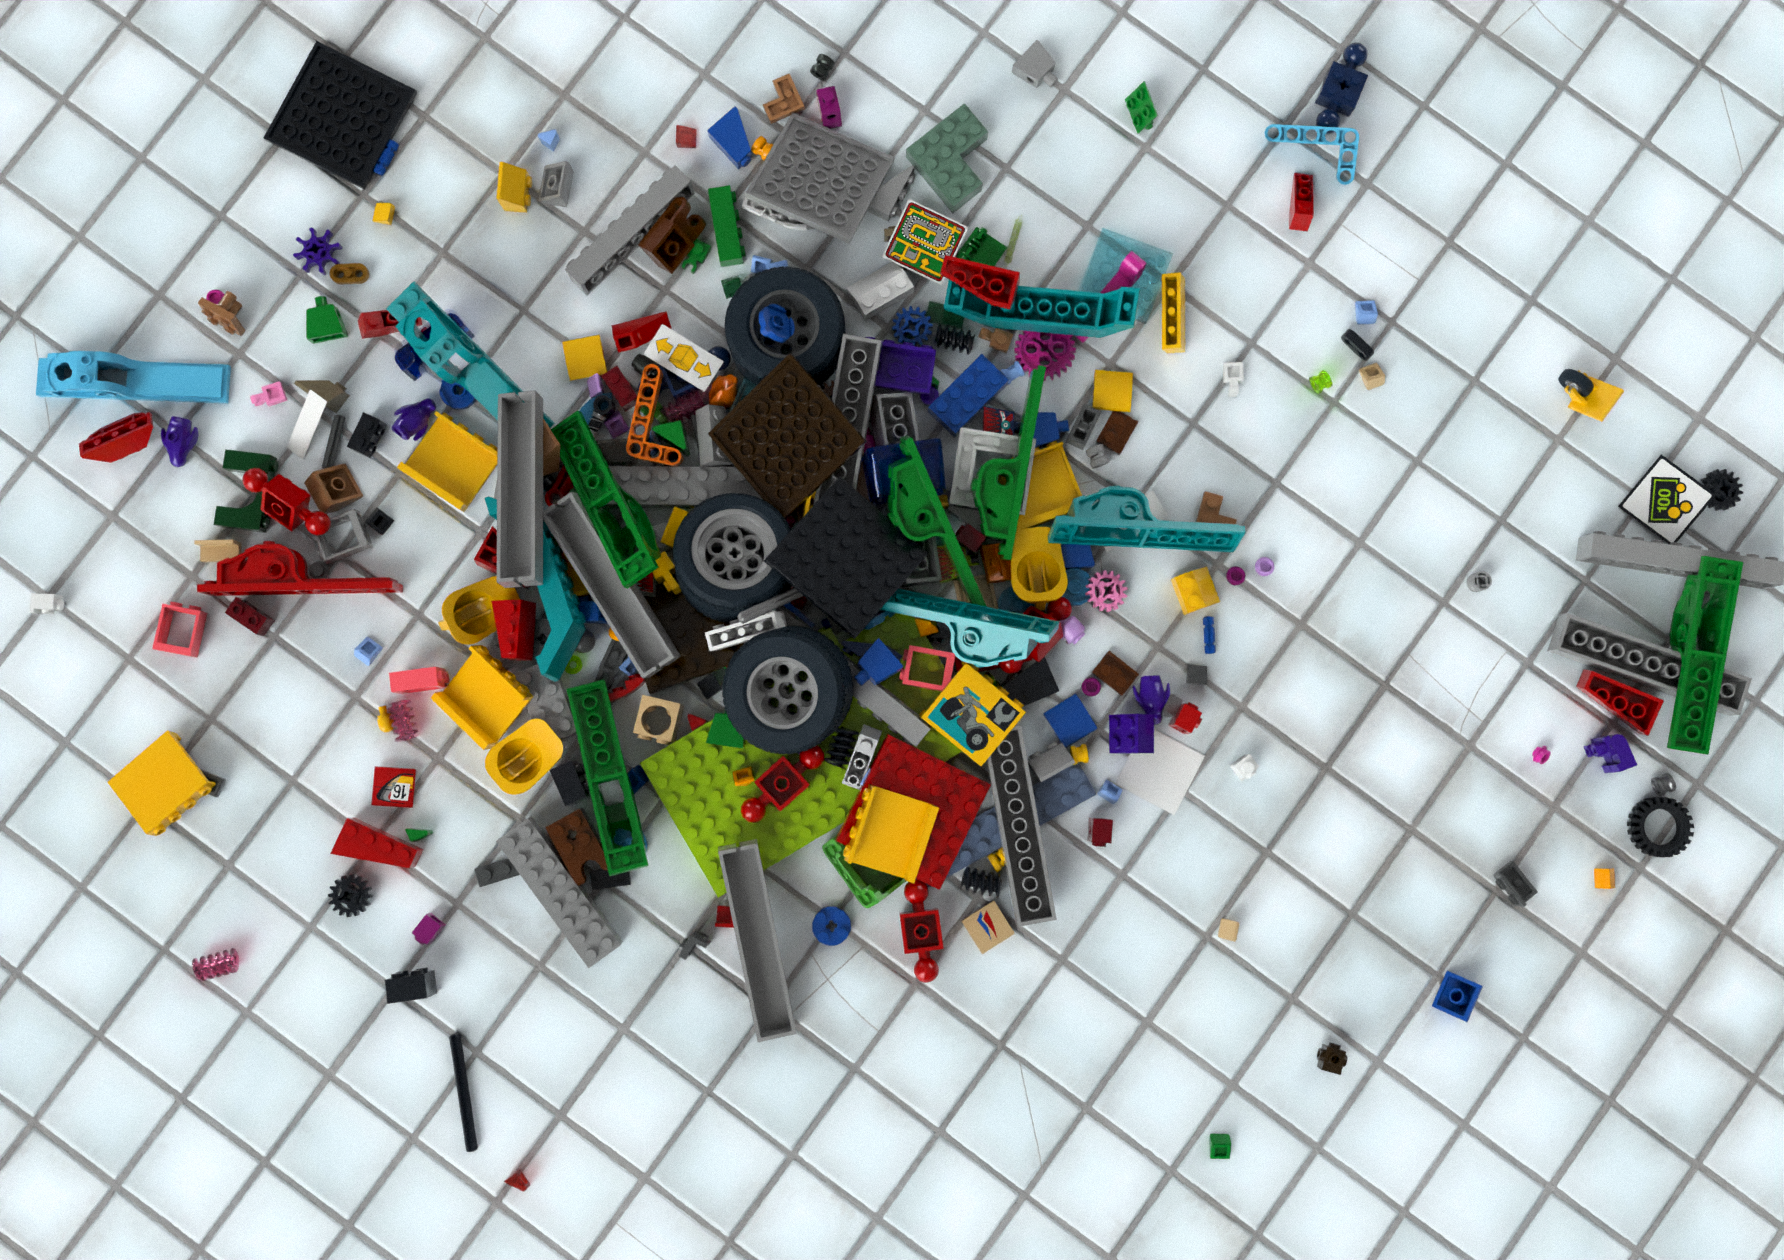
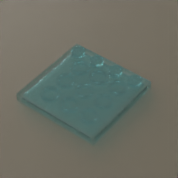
M1102 228L1078 291L1100 293L1119 271L1125 257L1133 251L1147 263L1143 274L1131 287L1140 288L1141 290L1136 321L1146 324L1162 284V274H1166L1173 253Z

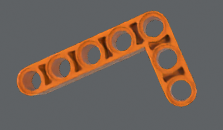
M649 364L643 370L626 451L636 459L677 467L683 462V455L679 450L648 442L663 378L661 369L655 364ZM656 369L658 371L657 376L653 379L649 378V372ZM648 388L653 389L651 397L644 396V392ZM643 407L649 408V413L646 416L640 415V410ZM643 425L645 432L642 435H637L636 428ZM635 444H639L641 447L640 452L637 454L632 453V446ZM655 448L659 449V456L657 458H651V450ZM671 453L678 454L676 462L669 461Z

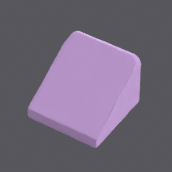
M596 373L587 380L591 398L604 393L602 379Z

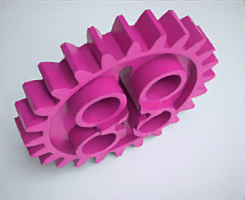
M1023 331L1024 335H1018L1020 341H1015V346H1017V348H1014V353L1017 354L1015 355V360L1019 361L1024 373L1029 371V376L1030 372L1038 365H1041L1042 361L1049 362L1046 366L1044 381H1046L1047 376H1050L1051 380H1053L1054 374L1060 378V371L1067 373L1066 366L1072 367L1070 360H1075V355L1073 354L1076 353V348L1073 347L1075 346V341L1071 340L1072 335ZM1045 335L1050 337L1048 340L1041 339ZM1030 348L1036 349V352L1029 353L1027 352V350ZM1056 348L1063 349L1061 353L1054 352Z

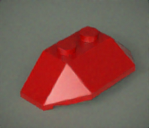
M150 412L133 413L98 429L86 440L79 443L80 456L83 459L112 463L134 452L141 451L147 447L153 430L152 414Z

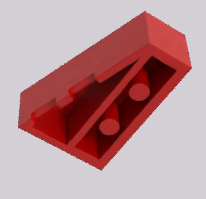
M492 526L474 561L477 566L497 575V530ZM522 584L523 588L529 590L530 586H525Z
M521 599L492 600L501 658L516 661H532L537 603Z

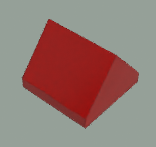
M692 714L687 716L692 731L708 722L706 719Z

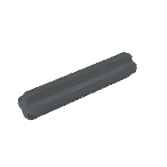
M342 415L334 416L322 463L323 469L334 466L346 419Z

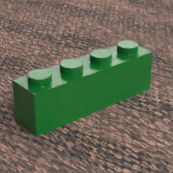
M730 185L709 188L708 194L720 265L725 267L744 264L743 257H746L745 247L740 245V239H743L742 229L737 227V221H740L739 211L734 209V203H737L736 193L731 191Z

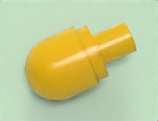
M386 705L378 707L380 713L377 716L379 729L385 733L392 731L394 728L393 716L387 712Z

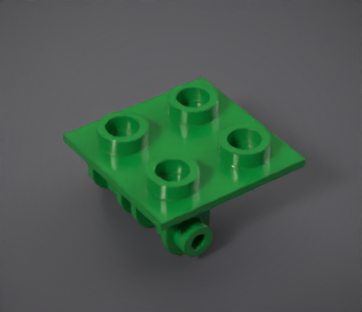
M1143 81L1125 99L1137 134L1144 128L1146 130L1153 128V120L1158 116L1146 82Z
M976 227L955 257L995 266L1007 247L988 235V231L984 227H981V229Z

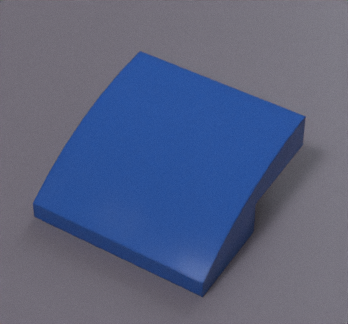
M1077 694L1043 713L1054 730L1055 735L1065 748L1097 730V726Z

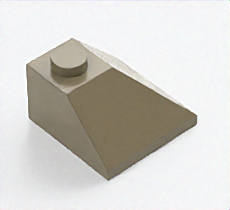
M296 380L294 382L296 386L307 394L312 390L326 400V407L336 414L350 396L345 392L347 388L338 382L336 384L329 380Z

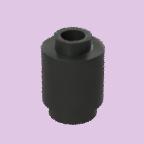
M638 354L631 364L634 370L641 375L644 368L649 364H655L659 367L658 363L641 354ZM656 369L651 370L648 374L649 378H655L658 371Z

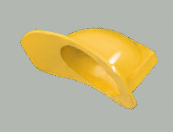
M1033 527L1018 530L1015 535L1011 557V583L1014 593L1021 600L1034 604L1038 610H1045L1046 603L1061 598L1068 585L1061 545L1058 543H1048L1047 536L1050 532V527Z
M492 576L449 594L442 605L443 620L439 621L438 624L442 631L449 630L457 642L466 645L475 644L496 631L491 601L519 600L520 598L515 587L504 588L497 583V576Z
M529 720L489 750L485 759L486 771L505 793L512 795L524 793L531 789L560 760L563 754V743L544 720Z

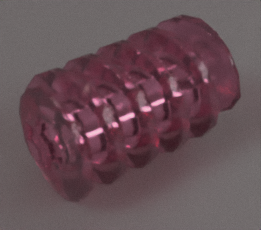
M696 389V396L689 392V399L682 395V402L676 398L675 405L669 401L668 408L664 405L663 408L670 422H676V419L683 422V416L690 419V413L696 415V410L705 405Z
M401 700L388 704L392 706L387 711L394 713L389 716V719L396 720L391 724L392 727L397 728L393 731V734L400 735L395 738V742L417 738L414 737V734L419 732V730L412 729L417 722H410L415 715L408 714V712L413 710V707L406 706L411 700Z
M231 948L230 954L228 950H223V956L220 952L215 953V958L212 954H209L207 959L201 956L200 963L197 958H194L192 960V968L196 978L203 982L214 977L228 975L230 972H237L239 969V956L234 948Z

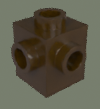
M1329 1042V1045L1322 1044V1047L1317 1052V1067L1321 1070L1341 1075L1342 1068L1347 1063L1346 1051L1340 1049L1341 1045Z

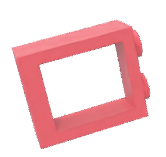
M170 602V605L162 604L152 649L198 658L207 612L201 611V607L189 605V609L183 608V604L177 602ZM174 611L196 615L189 648L167 644Z
M909 645V650H904L903 660L906 661L905 669L902 668L899 680H903L902 685L942 692L951 681L955 654ZM913 652L946 657L941 686L908 680Z
M439 667L389 673L391 692L398 694L443 689L449 683L448 672Z

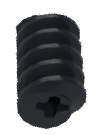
M939 323L935 341L938 348L944 343L946 350L950 345L952 351L959 347V353H962L966 348L967 355H969L972 350L975 334L971 336V330H968L965 335L963 328L957 333L955 326L949 331V325L942 329V325Z
M841 726V728L835 731L839 735L832 736L836 743L829 744L833 748V750L827 751L831 758H824V761L845 769L842 765L849 764L845 757H851L847 750L854 749L850 742L857 741L852 735H859V732Z
M967 866L963 872L960 890L965 885L966 891L973 887L974 893L980 889L981 895H983L988 890L990 897L993 892H996V898H999L1002 885L1001 876L997 873L993 878V872H989L986 876L985 870L978 874L977 868H974L971 873L970 867Z

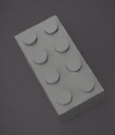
M538 664L514 673L516 680L528 687L529 692L534 696L527 704L531 719L544 720L560 740L577 734L568 694L561 678L554 682L541 675Z

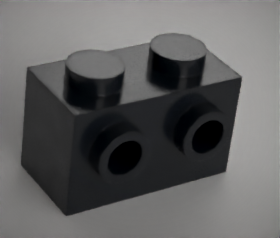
M363 412L347 447L371 459L372 454L377 449L380 438L385 432L387 424Z

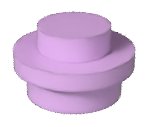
M1262 557L1256 561L1255 570L1261 576H1268L1274 571V562L1268 557Z

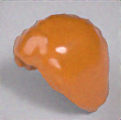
M732 374L727 376L719 375L713 382L709 392V405L724 406L725 409L733 406L737 401L738 378Z

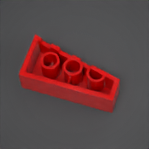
M1583 669L1576 685L1579 690L1637 733L1649 736L1664 702L1662 699L1591 670Z
M353 817L346 819L330 854L413 868L416 867L424 849Z

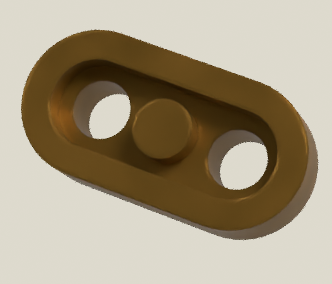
M361 263L336 264L329 272L330 278L340 285L362 284L369 278V270ZM359 272H363L361 277L357 276ZM340 273H344L342 278H339Z

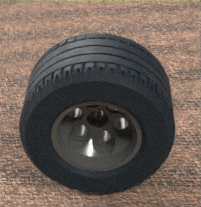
M774 267L758 272L755 276L748 278L732 296L725 315L726 341L733 361L738 370H740V373L751 384L757 386L787 356L781 353L782 349L790 348V354L794 355L818 385H822L823 382L829 379V376L833 375L834 370L837 369L843 334H846L844 312L833 289L817 275L815 276V274L796 267ZM769 304H777L791 312L788 319L792 318L795 331L784 343L775 341L774 344L769 346L765 344L769 337L763 336L760 332L759 312ZM802 319L808 321V324L804 327L798 325V322ZM801 338H805L808 340V343L806 345H799L798 341Z

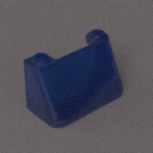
M444 310L471 339L475 337L455 310ZM427 322L419 329L427 339H430L431 325ZM404 339L394 349L395 361L406 375L413 381H416L422 376L419 368L424 362L413 350L409 342Z
M933 438L914 441L937 495H943L946 491L941 439ZM900 443L875 446L865 450L862 463L870 503L884 504L887 502L888 495H890L888 465L907 457L905 454L903 455L899 447ZM901 483L898 485L901 490L903 485Z

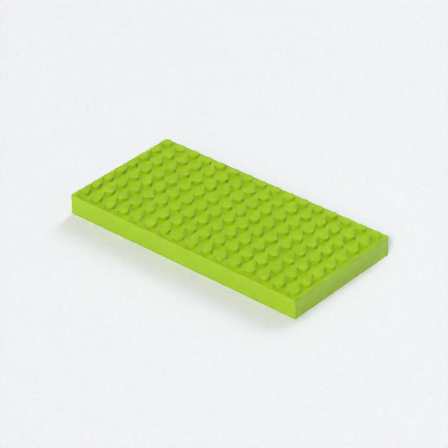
M895 613L892 617L887 615L884 617V622L869 630H862L855 639L850 637L845 640L873 644L879 638L885 645L904 656L905 649L909 650V645L933 649L926 636L920 637L914 620L915 617ZM841 643L837 645L844 655L855 664H858L859 656L854 653L850 656L842 650L843 646H841ZM913 652L908 680L941 686L945 667L938 656ZM902 657L900 663L903 665V668L905 669L906 661H904ZM901 670L880 683L918 715L923 709L927 710L941 693L940 691L902 685L903 680H899ZM800 671L799 673L800 679L806 681L808 678L805 671ZM793 684L787 686V688H789V692L795 690L794 688H792ZM805 690L803 694L805 699L811 700L812 693ZM853 696L849 712L838 728L842 726L857 731L860 735L865 724L882 731L869 768H871L887 734L903 742L905 741L900 733L897 732L895 734L892 732L884 720H877L868 707L867 709L861 707L857 703L858 699ZM772 697L771 704L775 707H778V699ZM790 704V711L793 713H797V706L795 704ZM712 719L640 762L644 772L718 898L727 893L718 847L736 843V847H739V842L757 839L764 871L844 823L859 792L858 789L842 784L848 765H842L845 768L843 769L824 761L817 769H807L801 774L810 783V786L781 812L770 802L766 806V813L763 819L759 822L751 823L742 817L741 806L746 799L758 798L763 794L754 781L782 756H785L794 766L799 761L800 754L766 752L750 744L747 740H745V749L708 744L706 740L713 722ZM933 727L917 746L912 745L944 762L962 752ZM833 732L817 745L823 750L824 758H831L827 751L833 750L829 744L836 743L832 736L839 735L838 733ZM852 735L856 740H858L859 735ZM857 741L850 742V744L855 748ZM853 749V750H847V751L851 754V757H852V754H853L854 749ZM845 757V759L850 762L851 757ZM751 766L754 781L747 786H735L732 772ZM779 779V780H778L779 783H780V784L778 785L779 788H781V787L786 788V787H787V785H786L787 780H786V779H784V780Z

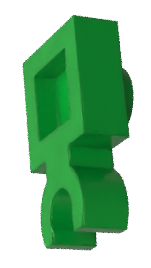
M698 239L693 242L695 246L687 254L689 259L685 260L682 264L684 270L688 265H692V274H695L697 271V263L703 264L711 250L710 245Z

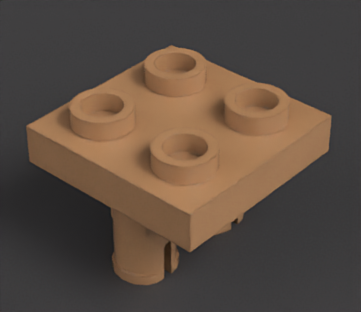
M226 291L218 304H214L201 297L198 304L202 309L201 312L208 317L207 320L215 326L218 324L223 326V329L232 335L236 333L242 336L245 332L244 327L236 317L242 304L236 301L237 297L233 293Z

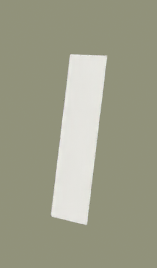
M312 390L308 393L287 445L289 450L304 459L327 403L326 400Z

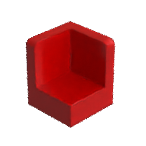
M717 906L715 927L734 928L729 906Z

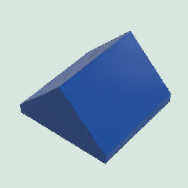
M1447 971L1432 1007L1468 1022L1483 986Z

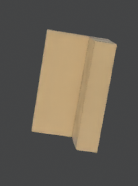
M194 540V544L200 546V562H219L228 557L230 559L241 554L242 543L236 540Z

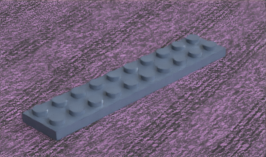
M1079 762L1077 765H1071L1050 778L1032 785L1039 826L1097 795ZM995 806L975 817L946 878L1002 847Z

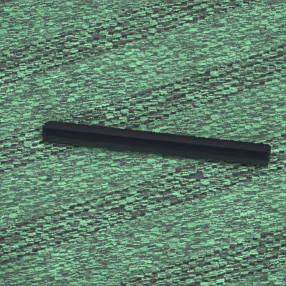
M457 1033L450 1035L449 1040L465 1147L467 1152H473L477 1150L478 1146L461 1035Z

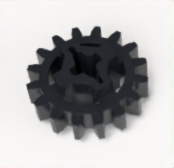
M1717 469L1707 473V478L1701 479L1704 486L1716 494L1709 503L1708 508L1715 506V511L1721 509L1724 511L1729 509V507H1735V502L1741 501L1738 495L1743 494V491L1739 490L1743 484L1737 483L1740 479L1739 477L1733 478L1734 472L1727 474V469L1721 471Z
M354 874L349 875V877L346 875L341 876V880L337 879L334 881L336 886H330L333 893L328 894V897H332L333 900L329 904L335 905L333 911L340 910V916L345 913L346 917H352V914L358 916L360 915L359 911H366L364 906L371 905L367 900L373 897V895L368 894V891L372 888L365 886L368 883L367 880L361 882L362 876H357L356 878ZM351 883H354V884H356L357 886H359V889L356 888V887H354V885L351 884ZM350 893H357L353 895V897L344 899V897H347Z

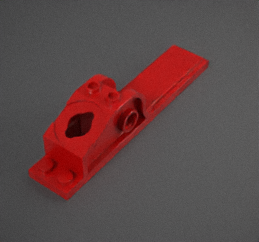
M263 541V544L245 549V552L229 559L228 557L217 562V581H204V584H197V592L209 596L403 593V585L390 577L309 579L307 562L301 553L282 544H275L274 541Z

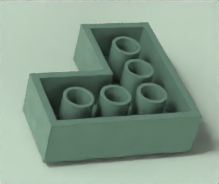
M964 103L906 149V158L952 213L956 212L982 191V181L963 158L987 140L988 131Z

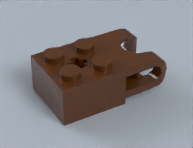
M677 197L672 201L638 244L658 267L670 274H673L695 246L693 242L706 226L705 220L700 215L692 214L687 218L691 205L684 197Z
M579 808L545 827L570 875L578 886L585 884L587 881L584 866L588 860L596 861L601 869L608 871L601 839L584 808ZM571 830L577 832L575 840L570 837Z

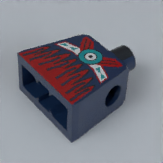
M984 406L983 431L1007 435L1019 433L1021 422H1014V412Z

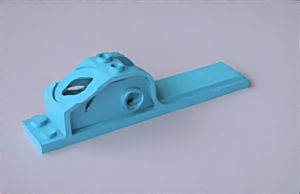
M100 351L49 353L47 358H39L36 396L228 404L231 366L224 364L144 362L132 360L119 354ZM64 369H71V377L64 380ZM121 369L127 371L126 387L113 382L97 381L98 370Z

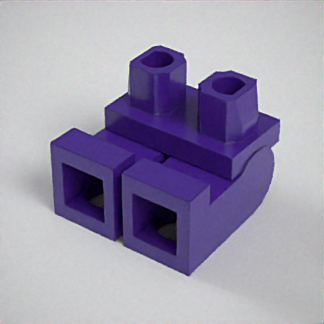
M1615 734L1590 739L1591 744L1584 746L1588 757H1604L1606 765L1602 766L1604 773L1621 772L1637 766L1629 744L1623 735Z

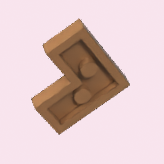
M790 74L772 81L779 98L763 104L771 124L790 116L792 113L805 109Z
M1206 491L1203 493L1196 522L1236 524L1237 519L1219 515L1223 496Z

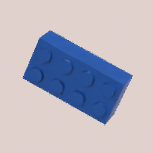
M981 354L928 407V413L955 438L959 434L960 428H965L984 409V406L986 407L1007 386L1009 379Z

